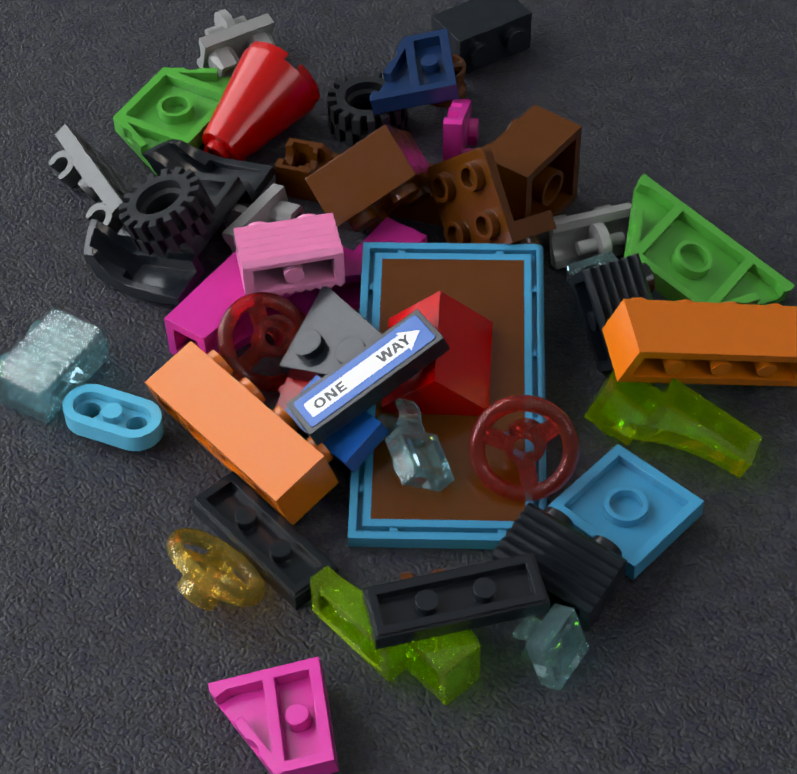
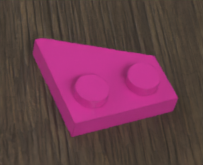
M454 99L451 107L448 109L447 117H444L443 161L473 150L474 148H469V145H478L479 119L471 118L472 99Z
M319 656L208 683L209 692L217 706L270 774H332L339 772L325 673Z

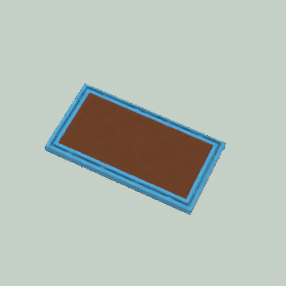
M363 242L359 314L381 334L388 330L390 317L438 291L444 292L493 322L489 417L382 412V399L366 410L389 430V433L354 473L351 471L348 547L495 549L528 503H532L542 510L547 507L544 252L541 245Z

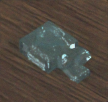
M398 398L395 401L399 411L398 420L396 417L380 414L377 417V420L389 430L385 441L393 460V468L400 478L402 485L441 492L455 479L437 435L425 432L421 421V411L417 403Z

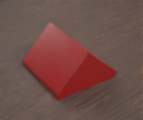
M438 291L390 317L388 329L418 309L444 337L450 350L382 399V412L489 417L493 322L442 291Z

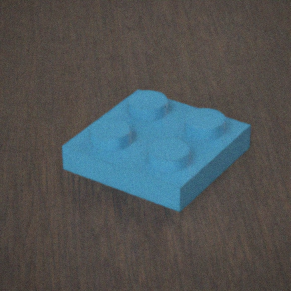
M617 444L549 504L548 507H554L566 514L573 522V528L592 539L595 535H600L616 544L622 552V557L627 560L625 575L634 580L702 515L704 500Z

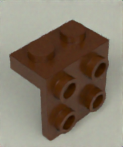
M488 146L479 147L430 166L427 170V174L430 177V192L435 199L447 243L540 244L538 234L557 229L551 210L514 221L493 153Z

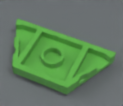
M163 67L113 116L115 131L157 176L142 153L171 139L182 140L199 149L203 144V133L231 77H219L218 68L188 70L185 68Z
M646 174L640 177L633 191L624 257L639 253L641 262L648 264L652 270L656 291L669 301L688 299L693 302L723 303L733 301L738 304L768 305L786 299L795 287L792 282Z

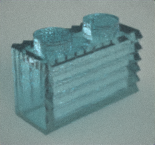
M51 308L50 313L45 314L43 321H35L30 326L25 339L20 340L18 346H13L11 353H4L0 357V402L4 406L8 404L12 410L16 408L20 413L24 412L28 417L33 416L37 421L41 420L45 425L48 424L63 408V401L66 395L74 388L84 385L110 357L104 329L57 308Z

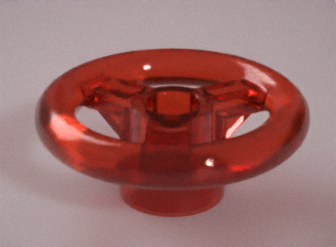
M270 292L250 293L234 301L224 313L218 329L219 352L232 368V375L238 381L246 377L260 391H278L279 387L286 382L287 376L285 373L268 377L256 374L251 369L264 357L278 358L284 356L301 327L305 315L287 298ZM265 307L275 309L283 315L274 314L268 316ZM248 311L254 332L251 336V346L238 358L233 343L234 328L238 319ZM265 333L273 337L274 346L267 343Z
M514 395L494 402L477 418L470 433L469 457L477 477L492 492L509 500L530 502L553 495L569 481L579 459V439L572 421L557 405L537 396ZM528 411L546 418L541 424L531 418H520L513 421L506 431L493 427L500 418L513 412ZM557 434H560L563 445L560 464L549 478L538 483L536 461L544 455L547 442ZM520 439H527L533 443L534 449L529 452H521L514 443ZM485 444L505 451L507 456L514 463L518 464L521 485L505 481L493 471L486 458Z

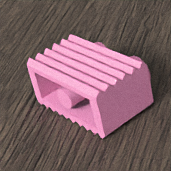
M333 212L319 215L308 213L294 219L269 223L257 221L248 226L233 228L237 261L245 297L249 301H252L255 297L262 300L265 296L272 298L275 294L282 296L284 293L292 295L295 291L302 293L305 289L312 291L314 288L321 290L325 286L332 288L335 284L341 287L345 283L343 246L341 245Z

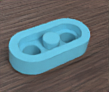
M99 384L81 385L71 390L64 398L63 412L66 424L73 433L128 451H143L156 445L164 434L161 410L151 400Z

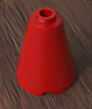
M255 41L243 52L203 133L204 151L219 157L244 161L310 113L318 102L320 94L317 84L309 71L302 64L295 69L284 60L289 53L278 46L268 42Z

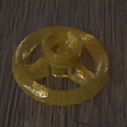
M178 528L169 534L166 540L168 555L177 569L183 574L177 583V588L188 601L202 609L213 610L220 601L239 607H252L258 605L263 600L265 584L261 575L253 564L234 547L212 534L194 528ZM184 544L202 548L209 553L203 555L185 549ZM232 568L241 576L245 583L233 573Z

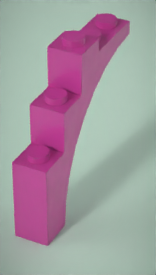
M386 217L354 250L342 245L345 283L341 287L335 284L330 289L354 310H360L363 242L427 243V235ZM235 251L164 318L169 351L175 355L192 341L206 354L211 350H215L226 360L235 351L268 332L305 319L320 289L314 288L312 291L305 289L302 293L295 291L292 295L284 293L282 296L275 294L272 298L265 296L262 300L255 297L252 301H249L245 297Z

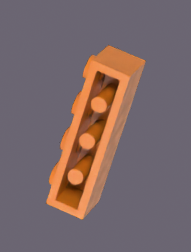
M642 297L623 299L602 328L617 382L797 387V306H782L777 303L768 305L738 304L733 301L723 303L693 302L688 299L678 301L647 300Z
M190 341L147 379L145 384L161 408L226 468L231 472L234 471L290 524L294 525L339 483L328 464L333 459L332 454L323 443L317 446L310 436L305 440L296 432L299 429L298 425L280 406L277 405L273 410L269 409L263 403L266 400L265 397L249 379L244 377L238 382L232 377V368L215 350H211L206 354Z

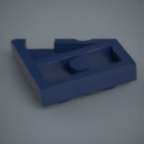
M447 29L403 37L396 49V57L388 63L383 72L385 82L379 92L372 91L370 95L373 115L459 99Z

